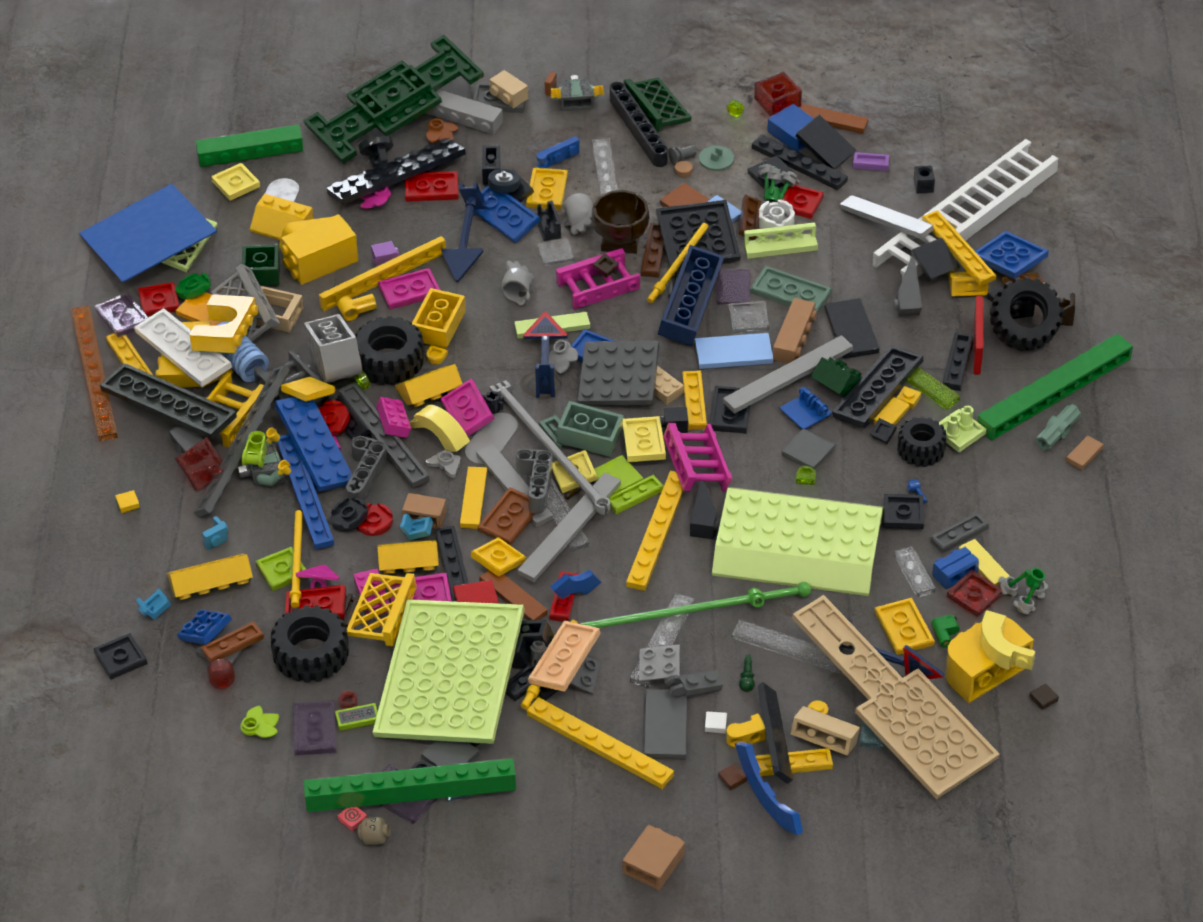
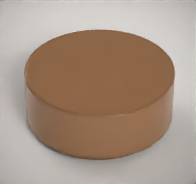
M680 161L675 165V173L680 177H688L692 174L693 166L688 161Z

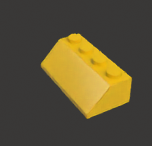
M243 553L166 573L174 597H179L180 600L190 598L191 593L198 592L199 595L211 592V588L218 587V590L229 588L230 583L237 582V585L248 583L249 578H253L248 555Z

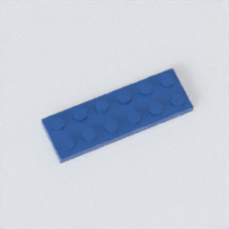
M296 397L277 400L275 408L318 491L346 486L352 473L314 400L306 402Z

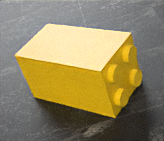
M339 214L281 237V251L284 257L282 259L285 269H289L293 279H297L301 285L358 262L356 234Z

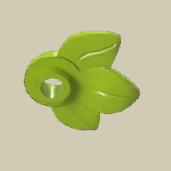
M256 706L247 712V717L243 719L240 725L241 732L248 736L257 735L261 738L275 736L278 733L275 726L278 723L279 714H263L262 708Z

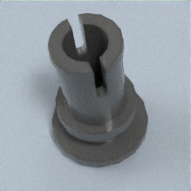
M694 145L685 148L672 147L668 151V156L671 163L675 165L683 161L684 158L696 156L697 151L692 152L696 150Z

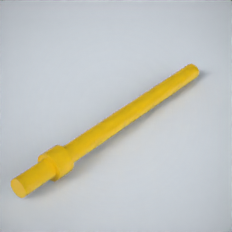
M702 223L660 282L654 285L652 293L647 298L649 303L652 304L658 295L664 292L666 284L683 263L689 246H695L709 226L706 223Z

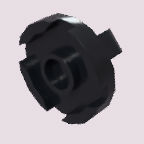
M377 136V140L370 141L369 138L362 141L358 145L360 154L370 156L372 166L378 168L380 164L387 163L388 161L386 152L394 146L391 137Z

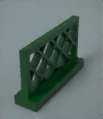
M659 77L633 82L630 78L624 79L623 84L657 132H660L661 127L691 121L692 116ZM658 100V101H662V102H665V103L662 104V103H658V102H655V101ZM664 110H667V111H670V112H673V113L670 114V113L664 112Z

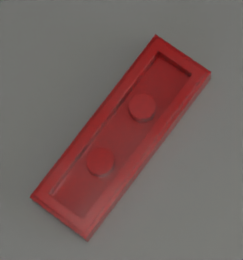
M560 571L558 579L565 574L575 576L579 575V573ZM555 593L549 620L569 622L576 593L570 594L563 599Z

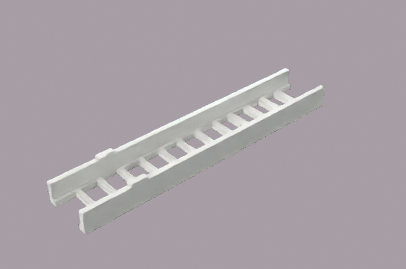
M1025 139L926 214L938 210L966 241L1056 173L1058 158L1052 155L1043 163L1028 154V147L1031 146V142ZM1024 158L1037 167L1030 171L1017 162ZM1012 166L1028 177L1021 181L1006 172V170ZM999 177H1004L1014 183V185L1008 189L995 180ZM990 184L1003 193L996 197L984 190L983 187ZM977 192L991 202L984 206L971 198V196ZM966 201L980 211L973 215L959 205ZM954 210L968 220L961 224L947 214ZM900 232L873 253V266L877 268L892 255L909 264L911 256L900 249L904 246L910 250L919 247L920 245L912 241L916 237ZM928 234L921 240L929 243L936 239ZM915 260L917 277L923 274V271ZM907 266L901 269L900 273L902 274V280L905 275Z

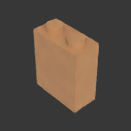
M647 825L622 860L623 874L660 891L684 857L685 841L677 836L665 833L660 828Z

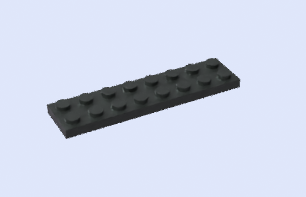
M126 363L100 384L101 391L211 440L237 418L236 411Z

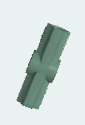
M1073 404L1067 405L1057 417L1052 416L1049 419L1046 428L1036 438V443L1040 449L1044 451L1050 449L1060 438H1066L1071 426L1081 417V412L1077 406Z

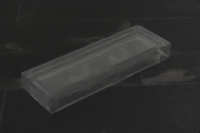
M913 546L894 551V556L916 597L935 593L936 588Z

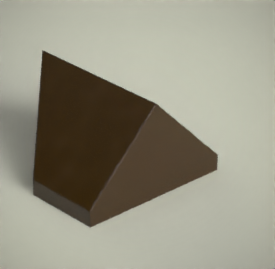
M1072 292L1070 294V301L1065 298L1062 300L1061 307L1064 314L1062 315L1061 325L1073 326L1075 294Z

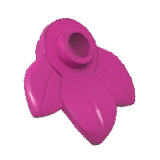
M385 187L362 197L361 199L365 201L360 205L361 208L369 209L375 205L381 206L385 204L391 196V191L388 187Z

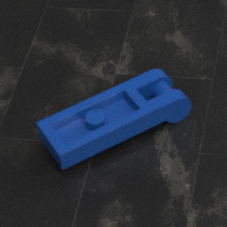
M575 136L537 153V168L547 169L556 163L579 154V139Z

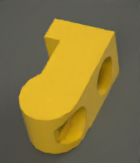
M759 714L751 715V721L741 724H730L726 730V742L733 748H736L735 744L739 742L754 744L766 739L765 726Z

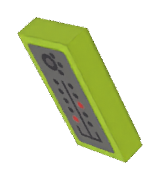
M375 703L335 711L339 731L375 724L378 711Z

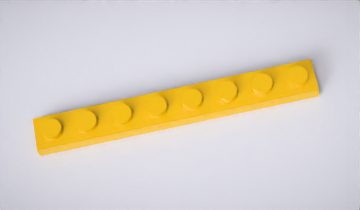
M440 236L319 294L320 308L323 311H327L337 306L341 298H354L377 287L378 281L400 276L443 255L441 250L446 249L445 239Z
M675 471L669 472L626 581V587L646 591L684 493Z
M539 697L527 709V716L661 789L674 776V770Z

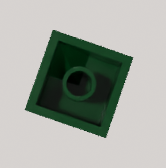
M279 244L242 246V264L252 270L259 285H280Z

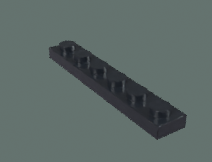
M763 134L752 143L753 150L770 158L777 156L788 167L837 191L848 181V176Z

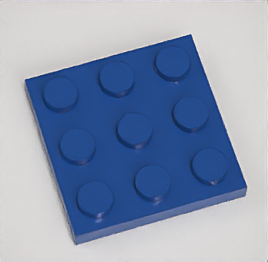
M1004 231L975 250V252L988 267L1015 279L1047 258L1049 250L1008 231Z

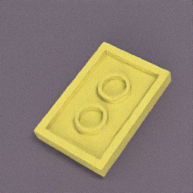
M660 416L623 419L622 428L628 462L666 459Z

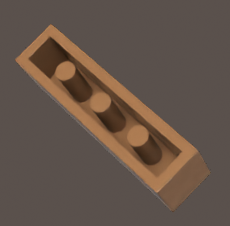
M797 298L793 299L773 346L774 361L788 364L800 358L802 346H805L807 341V333L810 334L812 321H815L817 317L815 302Z

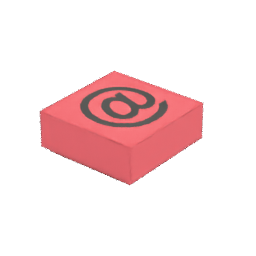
M358 807L346 808L337 815L338 820L352 832L358 828V825L362 823L364 818H367V814Z

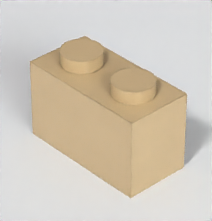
M503 70L489 79L490 93L512 108L528 99V85L507 71Z

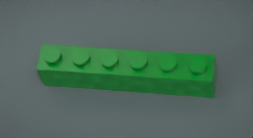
M299 124L195 141L200 167L304 151Z

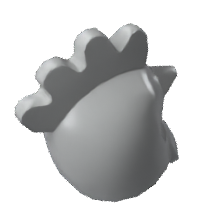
M577 193L569 196L565 202H562V207L567 213L564 226H571L572 234L576 235L579 231L584 233L588 226L593 225V203L589 196Z
M508 260L505 263L507 272L501 284L502 293L507 299L517 302L519 306H523L530 298L529 292L535 293V289L532 286L534 276L528 272V268L525 265L521 266L517 261L512 263ZM520 292H527L524 297H519Z

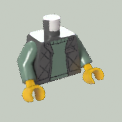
M572 75L568 80H564L559 88L551 89V98H554L556 101L561 100V111L594 109V98L604 95L603 85L593 86L589 84L586 78L579 79L577 75Z
M271 427L266 432L268 437L266 439L267 452L263 467L251 464L237 467L239 477L251 476L254 485L273 486L275 483L285 482L284 474L289 475L291 473L290 463L286 460H280L276 446L272 444V442L279 441L280 435L276 429Z

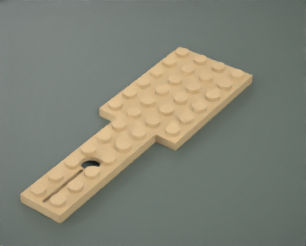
M824 595L793 614L792 619L868 699V701L856 708L855 713L935 799L940 798L999 758L1000 754L919 669L902 678ZM842 644L845 646L851 645L855 651L850 655H845L840 652L839 646Z

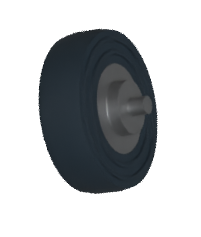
M497 169L489 174L488 185L495 192L511 193L519 188L520 176L517 172L510 169Z

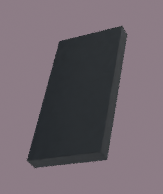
M860 298L825 303V311L835 338L842 335L853 345V351L843 355V359L879 353L880 348Z

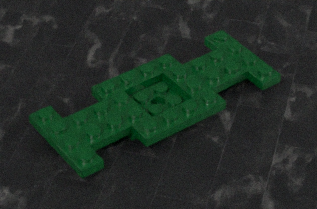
M442 35L430 43L431 48L437 53L435 56L415 68L412 65L408 66L401 60L347 93V99L353 104L350 108L328 121L319 112H316L305 119L304 124L342 163H345L357 155L356 150L350 143L375 128L384 136H389L442 103L441 97L435 92L436 90L459 76L471 85L483 78L484 73L445 35Z

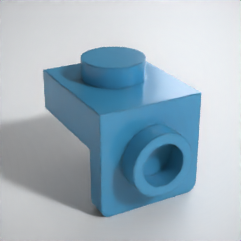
M407 513L403 515L400 528L409 540L430 536L433 520L430 516L412 520Z
M217 516L213 518L214 527L202 532L204 547L207 550L217 547L228 540V527Z
M160 589L145 601L140 598L136 599L140 605L138 610L145 617L149 615L154 620L172 605Z

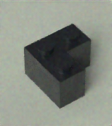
M522 620L511 668L527 667L531 654L530 646L534 641H543L546 647L549 646L554 638V633L547 620Z

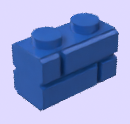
M966 547L959 550L955 549L947 557L938 558L934 562L932 575L938 582L940 581V584L945 589H948L977 573L979 559L974 554H971V551Z

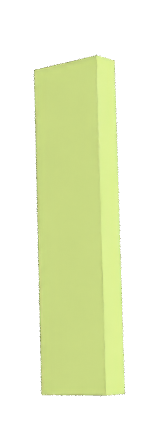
M587 312L551 316L565 332L590 329ZM537 319L515 321L517 338H523V334Z

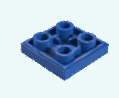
M202 609L196 612L195 617L190 622L183 625V629L177 636L182 641L207 645L232 619L229 614Z

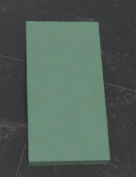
M765 266L750 288V293L787 306H791L794 298L815 302V310H817L818 314L831 295L832 288Z

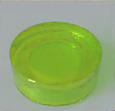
M730 100L726 109L729 114L738 117L742 115L744 106L737 100Z
M362 371V374L355 375L362 389L365 390L371 386L364 371Z

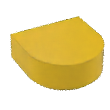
M431 345L426 352L427 362L433 365L442 363L448 355V350Z

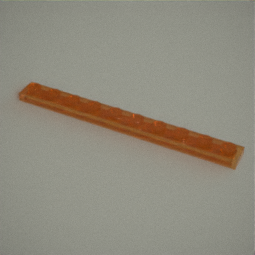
M87 305L71 308L99 441L118 438L109 394L101 391L100 384L105 381V375L90 307Z

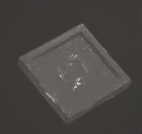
M765 301L729 303L733 333L769 331L770 326Z

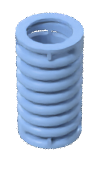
M230 321L221 322L216 326L230 323ZM247 336L243 337L241 346L237 348L235 353L219 352L231 362L232 370L245 382L255 381L254 368L261 366L266 371L269 365L268 357Z

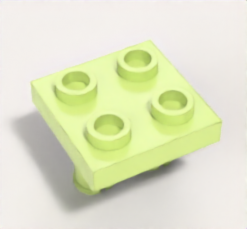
M964 406L961 410H956L939 422V425L942 424L944 430H946V443L958 452H961L986 434V428L972 418L974 410L971 406Z

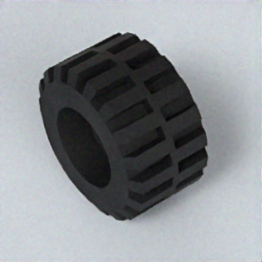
M920 416V418L913 417L912 420L908 419L905 423H902L898 432L897 444L898 454L902 456V460L908 461L910 465L915 464L918 467L919 465L927 467L929 464L931 466L934 465L935 462H939L943 458L946 446V430H944L942 424L939 425L937 420L933 421L932 418H924V416Z

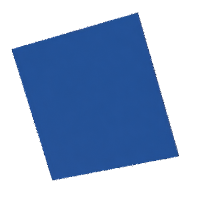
M170 184L81 231L79 234L124 283L213 235L217 230L173 184Z

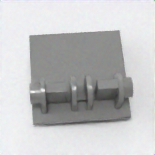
M680 644L640 649L639 681L666 680L671 675L680 676Z

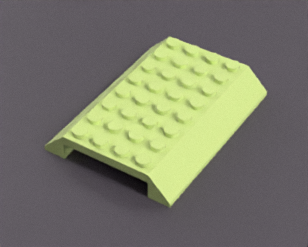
M729 487L715 545L712 576L795 587L801 582H807L811 589L869 596L874 557L884 507Z

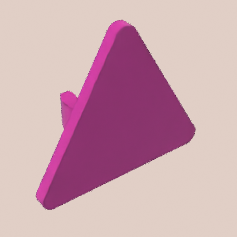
M326 565L296 572L297 577L314 578L310 585L311 588H315L316 582H320L322 587H326V580H339V576Z

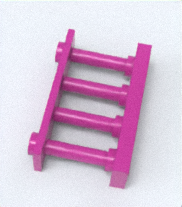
M622 248L605 253L619 263L617 269L623 277L619 280L614 281L610 275L607 278L602 275L606 284L596 285L592 276L600 273L593 269V263L602 255L556 269V283L558 286L568 285L573 292L572 308L574 310L640 289V274L637 273L630 276L624 267L625 252ZM584 279L590 289L580 291L575 282Z
M668 423L663 438L683 491H691L693 483L696 481L719 482L722 491H726L732 481V474L728 470L716 439V433L713 431L711 424L706 425L704 433H680L676 423ZM682 441H703L705 447L685 446ZM687 454H708L710 460H691ZM693 468H714L716 474H697L693 471Z

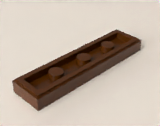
M650 223L641 276L659 278L664 245L658 223Z

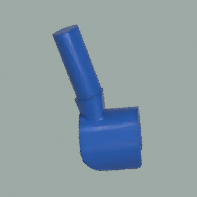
M919 480L908 481V491H916L918 495H923V503H926L928 500L920 489Z

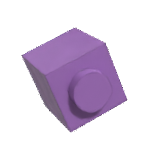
M392 241L371 245L372 260L375 267L400 256L398 248L394 247Z

